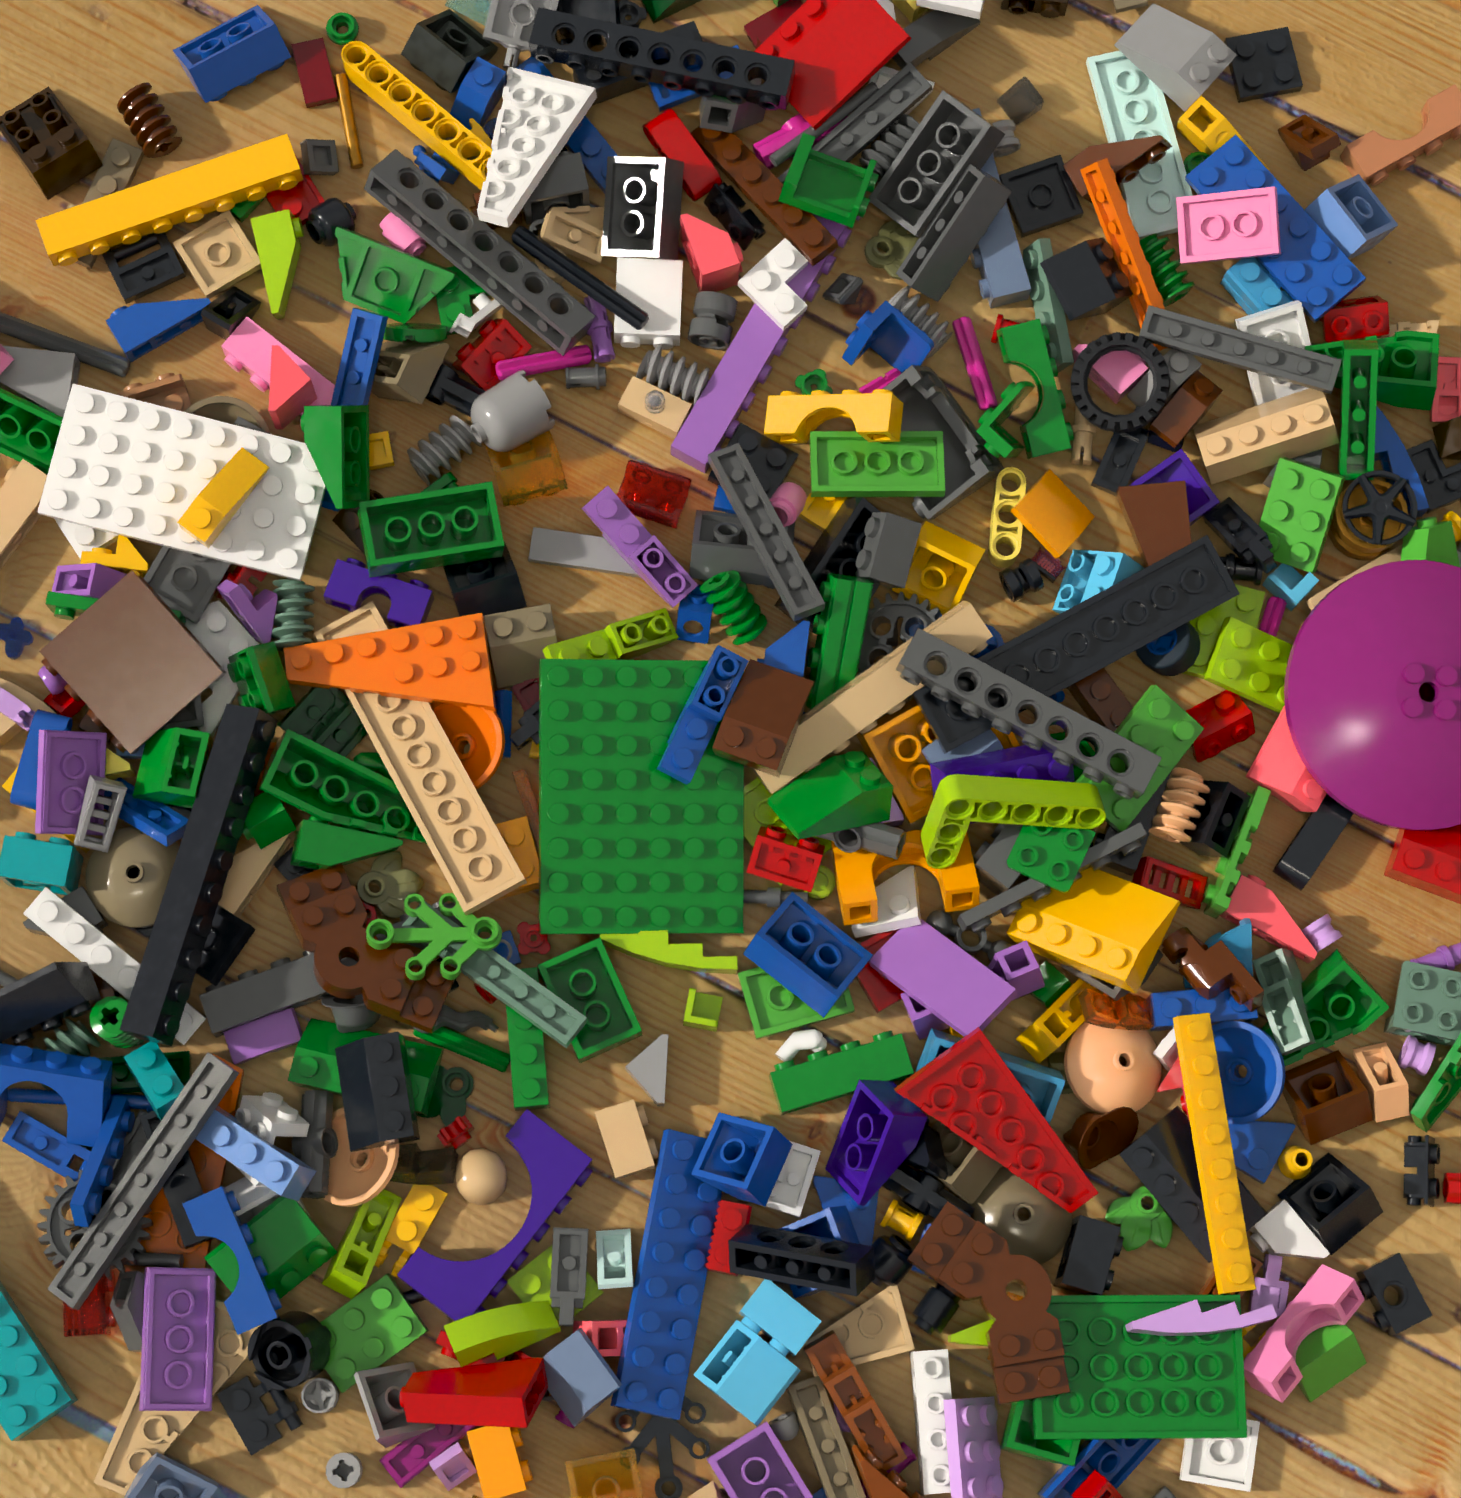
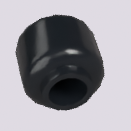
M329 198L309 211L306 228L310 237L317 244L322 243L325 246L332 247L338 244V239L335 237L337 226L355 231L354 220H356V213L349 203H343L337 198Z
M892 1234L890 1237L886 1235L879 1236L871 1245L874 1246L875 1279L872 1282L879 1287L883 1283L889 1286L898 1285L913 1266V1264L907 1261L913 1249L895 1234Z

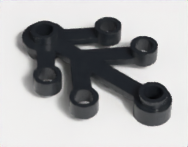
M684 1396L682 1411L685 1412L686 1419L693 1424L702 1422L706 1416L704 1406L697 1402L693 1403ZM693 1406H698L702 1410V1416L698 1420H692L688 1415L689 1409ZM627 1409L620 1412L615 1419L616 1427L622 1432H630L634 1429L636 1417L641 1412ZM622 1415L631 1416L633 1423L630 1428L624 1429L619 1425V1419ZM653 1415L631 1445L621 1450L619 1460L624 1467H635L640 1461L641 1453L656 1435L660 1478L655 1483V1494L658 1498H679L682 1494L683 1486L680 1479L674 1475L670 1434L686 1446L691 1456L695 1459L707 1457L710 1452V1445L705 1439L694 1436L676 1420ZM698 1441L706 1445L705 1453L700 1456L694 1454L692 1450L693 1445ZM627 1450H632L637 1455L636 1461L632 1464H627L623 1460V1454ZM667 1481L673 1482L676 1487L672 1495H665L662 1492V1485Z

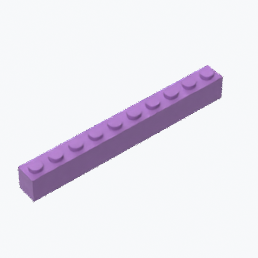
M812 214L838 241V246L844 248L851 236L852 230L848 226ZM857 216L856 220L859 221L862 217ZM836 249L814 266L808 262V265L787 283L804 302L806 300L809 302L814 300L820 288V284L817 283L822 273L828 275L836 261V257L833 256ZM754 303L671 444V455L704 474L710 466L708 454L722 449L720 447L726 437L731 440L740 425L737 418L742 410L748 412L756 398V394L753 393L758 382L761 384L766 382L773 368L769 365L774 355L781 356L788 343V339L785 336L790 328L796 329L804 313L783 331Z

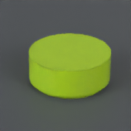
M819 866L812 892H809V898L813 900H823L830 896L834 890L835 877L833 872L826 866Z

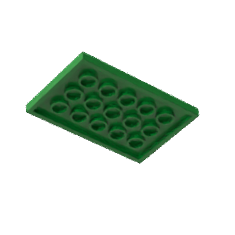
M1240 1295L1051 1296V1301L1046 1311L1059 1321L1065 1353L1063 1357L1070 1392L1033 1399L1034 1440L1247 1438L1242 1329L1196 1336H1159L1127 1332L1125 1327L1126 1324L1196 1299L1202 1313L1235 1302L1241 1315Z

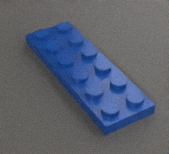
M1236 134L1185 176L1186 182L1198 195L1274 186L1277 188L1281 254L1255 258L1294 301L1302 302L1304 313L1313 323H1316L1365 282L1366 277Z

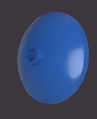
M1225 1021L1212 1025L1228 1124H1243L1255 1121L1266 1115L1275 1106L1282 1094L1285 1083V1065L1280 1049L1270 1035L1251 1023ZM1241 1065H1244L1247 1069L1245 1077L1239 1074V1067Z

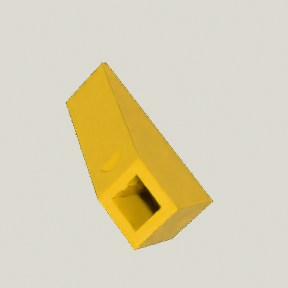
M1202 96L1178 119L1176 130L1200 152L1210 156L1236 134L1270 171L1230 122Z

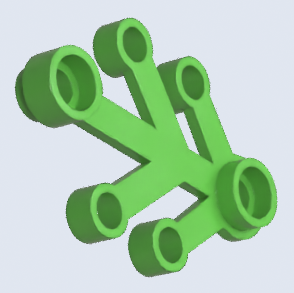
M413 893L404 900L405 913L410 917H419L430 928H394L388 920L375 919L368 924L366 929L368 944L378 950L386 949L392 943L431 942L417 956L411 957L406 961V976L414 981L420 980L425 976L426 967L452 942L465 943L453 956L443 958L440 963V973L448 980L459 977L461 966L478 950H492L499 945L502 939V929L497 921L490 917L477 918L472 913L465 915L453 893H445L440 897L439 911L447 917L455 916L465 927H452L425 904V900L420 894ZM446 901H452L455 903V906L453 908H446L443 904ZM411 902H418L421 906L417 909H412L408 905ZM481 932H488L491 937L482 939L478 935ZM384 934L387 938L383 941H377L374 939V936ZM448 964H453L457 969L450 972L444 967ZM412 965H419L422 969L419 972H412L409 968Z

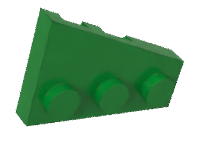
M1461 1033L1423 1093L1415 1099L1410 1113L1414 1123L1426 1133L1461 1091Z

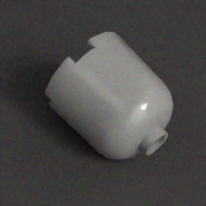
M524 370L515 372L479 395L472 404L471 433L477 442H483L494 451L507 452L554 427L555 420L549 419L546 411L551 408V404L545 392L535 379L528 382L525 378L526 372Z

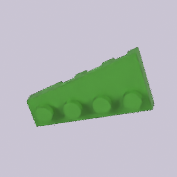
M1258 786L1252 793L1246 792L1251 798L1227 858H1219L1214 870L1219 873L1215 885H1208L1202 902L1207 904L1204 914L1217 918L1228 909L1232 898L1227 897L1226 894L1230 895L1234 886L1237 885L1241 874L1240 870L1237 869L1238 864H1242L1249 853L1252 839L1249 838L1250 834H1254L1258 828L1271 790Z

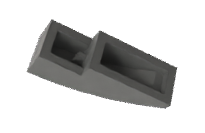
M933 10L903 29L911 37V40L892 59L901 70L910 62L916 67L927 58L930 61L980 25V21L976 18Z

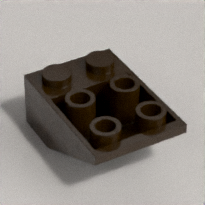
M49 86L0 116L1 134L47 200L103 166L87 136Z

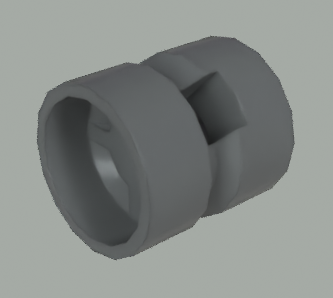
M698 292L693 308V314L696 318L691 320L687 339L691 343L707 349L723 350L729 348L732 327L729 324L734 322L738 301L729 295L719 292Z

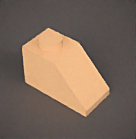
M1382 1042L1353 1049L1359 1079L1368 1090L1372 1115L1376 1123L1409 1116L1408 1083L1387 1043Z

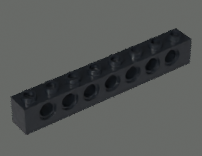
M538 7L529 40L531 57L536 58V60L542 63L552 64L558 62L567 64L575 70H585L586 68L596 70L608 77H616L618 75L630 77L633 81L642 84L649 82L659 83L671 90H692L704 97H712L714 95L726 97L729 101L737 104L750 102L759 104L760 107L767 110L787 109L795 77V60ZM565 38L573 40V42L568 45L559 44V42ZM595 45H602L605 47L602 51L594 52L590 50ZM626 52H635L637 54L633 58H624L622 56ZM665 58L669 60V62L664 65H657L654 63L657 59ZM690 65H698L701 67V69L696 72H690L686 70V68ZM725 71L733 74V76L726 79L720 78L718 75ZM755 78H761L765 80V82L761 85H753L750 83V81Z

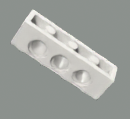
M948 1349L910 1352L920 1490L923 1495L951 1493L943 1400L952 1399Z

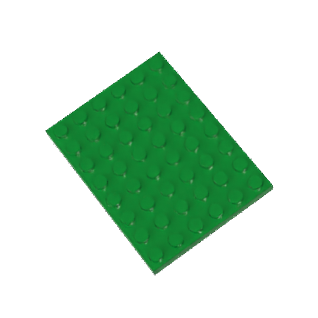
M540 659L539 934H638L640 931L668 930V933H743L744 765L715 755L712 749L722 720L717 723L689 784L686 785L657 770L668 746L667 741L708 661Z

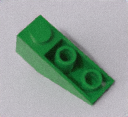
M310 816L308 820L303 819L297 825L290 865L313 870L328 869L336 865L344 866L395 851L403 845V840L378 832H374V834L362 832L360 828L341 824V827L329 825L328 821Z

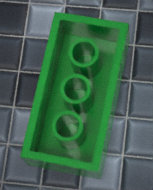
M492 482L358 503V518L369 578L502 557L505 545Z

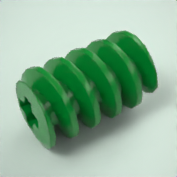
M1156 233L1143 238L1139 242L1145 258L1151 266V274L1158 291L1162 295L1163 305L1166 307L1187 295L1195 284L1193 281L1188 283L1182 282L1189 273L1187 270L1176 271L1181 265L1180 259L1170 261L1171 256L1176 250L1174 248L1164 250L1163 247L1170 240L1168 237L1158 239V234Z
M734 570L721 572L709 578L700 586L701 593L712 591L706 598L708 604L718 602L713 608V613L716 615L725 613L719 619V623L723 626L731 624L726 629V634L728 636L737 635L732 644L741 645L755 639L765 629L767 618L761 614L760 606L754 603V596L747 592L748 587L746 583L741 581L739 572Z
M116 996L105 997L98 1001L91 1010L89 1018L93 1031L117 1048L126 1049L141 1045L145 1040L138 1039L119 1030L128 1002Z

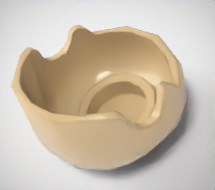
M485 1148L469 1150L462 1156L456 1166L455 1181L458 1192L467 1202L485 1205L493 1203L506 1189L507 1170L505 1162L494 1151Z

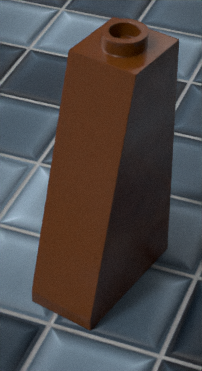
M1185 481L1118 487L1116 492L1117 500L1145 568L1192 543Z

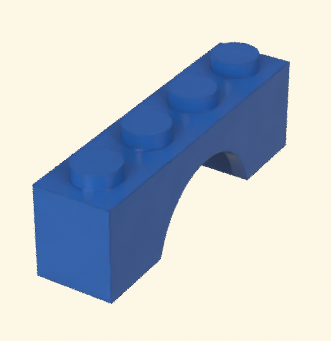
M221 1186L182 1203L195 1235L213 1237L223 1241L232 1249L239 1265L238 1282L232 1294L224 1301L237 1334H242L280 1317L277 1310L282 1308L281 1301L275 1288L268 1290L263 1277L269 1274L261 1255L254 1257L249 1244L255 1241L248 1224L244 1223L241 1225L236 1215V1211L241 1210L234 1191L227 1192L225 1187Z

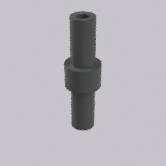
M768 887L767 890H744L743 903L767 904V907L779 908L786 898L794 892L809 904V892L782 891L780 887Z

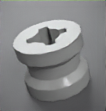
M1001 120L991 123L1005 133L993 151V157L1007 156L1020 149V141L1014 135L1016 127L1013 120Z
M351 1453L336 1454L329 1459L326 1465L327 1479L337 1488L354 1486L360 1481L363 1474V1466L360 1459Z

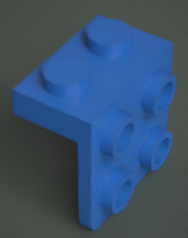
M885 301L873 313L868 310L856 323L858 328L845 341L848 348L842 358L852 366L869 348H872L891 366L903 373L911 365L921 366L933 349L934 342L924 331L908 320L900 310L894 308L888 301Z

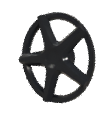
M1370 471L1360 475L1349 485L1343 497L1342 512L1348 528L1356 537L1369 544L1388 545L1402 539L1414 526L1417 517V500L1406 479L1388 471ZM1384 477L1395 481V483L1385 493L1380 494L1369 478ZM1360 484L1368 501L1366 504L1348 509L1350 495L1354 488ZM1403 489L1410 501V515L1394 506V501ZM1368 517L1372 520V538L1360 533L1351 522V519ZM1391 519L1406 524L1399 534L1383 539L1386 520Z

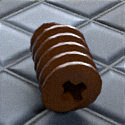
M147 82L136 85L127 91L118 101L117 109L120 114L124 115V122L130 126V132L136 136L138 145L143 147V154L148 158H158L174 151L181 144L182 137L172 138L177 133V128L174 125L167 126L171 122V118L169 115H161L165 108L162 104H155L158 101L157 94H148L152 90V86Z

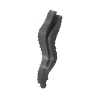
M444 1005L433 1032L443 1026L450 1027L458 1032H465L472 1027L478 1026L486 1031L490 1029L496 1033L499 1027L493 1024L492 1018L479 1011L474 1010L460 1013ZM413 1027L418 1032L428 1034V1032Z

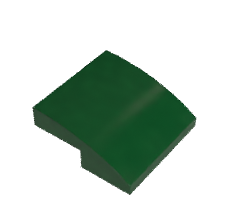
M311 687L296 706L277 724L284 732L290 729L344 757L367 734L349 698L338 688L333 687L329 689Z

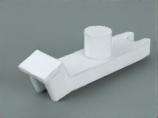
M482 292L473 300L479 311L470 318L460 313L449 332L455 331L468 338L469 334L503 306L495 299L491 301Z

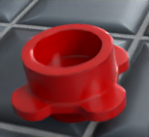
M521 922L517 926V932L520 934V943L517 945V950L521 955H528L529 953L545 955L550 951L551 945L548 943V934H539V923L528 924L527 922ZM532 935L537 936L536 941H531L530 938Z

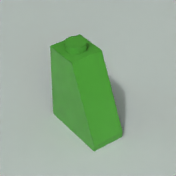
M1437 517L1419 519L1416 521L1417 526L1412 527L1409 533L1403 537L1401 561L1428 560L1460 567L1452 521L1437 522Z

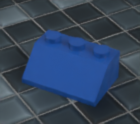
M258 5L173 50L195 90L205 103L224 98L231 89L252 83L257 75L267 70H276L284 64L285 60L291 58L276 24Z
M794 892L786 898L756 933L743 953L823 1018L873 956V954Z

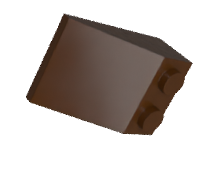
M750 659L725 712L712 746L715 755L780 777L815 682Z

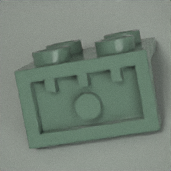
M1404 961L1401 966L1394 1013L1386 1019L1384 1032L1403 1037L1412 1035L1417 1037V1040L1452 1046L1461 1033V972Z

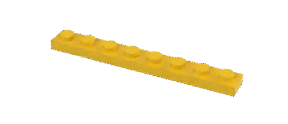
M1210 1013L1176 1016L1173 1018L1218 1295L1255 1290Z

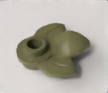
M889 221L881 226L878 236L872 237L867 242L864 249L866 260L871 266L884 268L891 277L902 280L896 272L919 238L913 234H907V230L896 221ZM877 248L883 249L886 253L879 252Z
M393 851L382 854L373 861L370 872L363 874L358 880L356 890L362 902L377 906L384 916L395 919L405 914V898L410 894H417L422 888L424 881L417 873L408 869H401L402 855L400 852ZM369 883L378 884L380 891L377 893L371 892L368 887Z

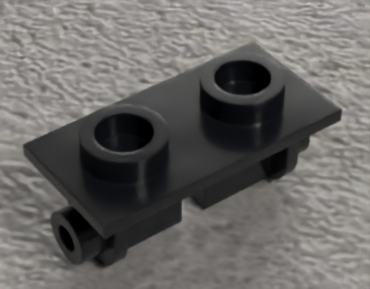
M725 182L719 186L717 183L713 185L703 203L728 231L730 237L738 242L742 250L745 251L753 238L758 240L766 233L763 229L764 223L758 219L751 209L743 213L739 211L746 203L732 185L728 186Z
M1425 1135V1142H1422V1136H1408V1142L1404 1143V1167L1417 1168V1174H1404L1403 1198L1407 1199V1205L1421 1206V1199H1424L1425 1205L1434 1207V1199H1439L1440 1182L1439 1178H1435V1164L1440 1163V1145L1435 1144V1138L1430 1135Z

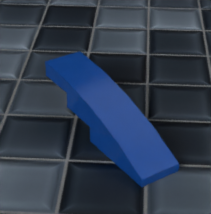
M1376 405L1374 461L1380 460L1383 471L1392 472L1407 480L1416 496L1417 517H1422L1429 509V505L1419 475L1404 444L1386 416ZM1385 478L1386 482L1391 485L1395 483V481ZM1403 489V497L1407 504L1408 514L1410 515V501L1407 493Z

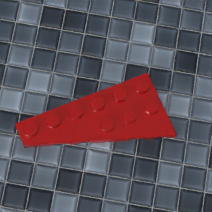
M979 1027L894 1088L902 1097L907 1098L925 1113L940 1121L958 1136L993 1160H996L1069 1213L1074 1212L1098 1194V1191Z

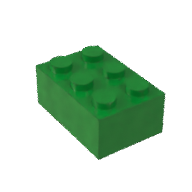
M600 937L537 965L545 987L587 1017L588 1022L571 1042L579 1063L642 1036V1029Z

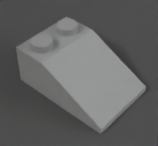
M1154 3L1114 44L1184 112L1237 56L1213 32Z

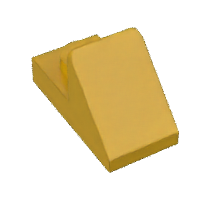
M118 535L116 554H112V551L109 549L92 548V552L82 551L80 564L98 563L125 574L135 570L143 578L150 568L129 539Z

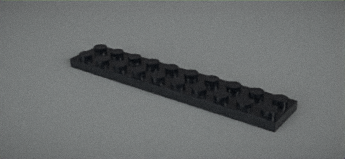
M1208 535L977 659L1050 697L1240 593ZM964 676L958 678L957 683L961 690L966 692L974 690V683L970 678ZM927 686L912 694L944 754L993 728L991 720L981 715L979 718L968 715L961 710V704L951 699L949 702L938 699L931 694L932 689ZM988 694V701L993 707H1004V699L1000 694ZM1020 709L1019 712H1018V714L1021 713V712H1023V711L1026 710V709Z

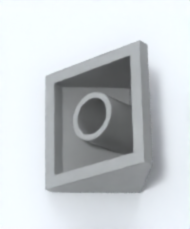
M413 1362L358 1371L354 1374L375 1439L385 1448L436 1427L432 1423L407 1422L404 1408L400 1406L399 1395L401 1388L406 1385L412 1373L417 1372Z

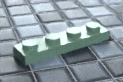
M1038 238L1023 250V261L1031 285L1030 298L1033 301L1035 320L1040 319L1041 326L1046 325L1048 329L1050 344L1046 345L1049 358L1053 357L1055 359L1059 373L1073 364L1074 359L1064 309L1040 265L1041 262L1053 256L1050 238Z

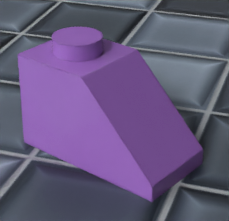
M98 563L57 566L52 592L99 599L127 574Z

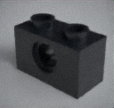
M1204 780L1203 784L1210 788V793L1198 794L1206 803L1204 806L1194 805L1193 808L1199 811L1201 816L1200 818L1189 817V820L1196 825V829H1185L1184 833L1191 837V842L1180 843L1198 855L1227 858L1251 797L1229 782Z
M1400 1253L1392 1254L1356 1273L1359 1281L1356 1283L1364 1299H1370L1376 1310L1373 1313V1317L1382 1332L1387 1331L1388 1335H1396L1433 1316ZM1388 1286L1395 1288L1398 1292V1301L1393 1306L1389 1305L1384 1299V1290Z

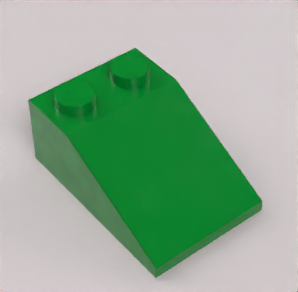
M369 405L304 406V413L301 416V429L304 432V441L335 508H356L359 502L369 501Z
M850 751L846 754L830 757L770 796L767 804L793 835L800 840L889 820L893 785L862 751Z

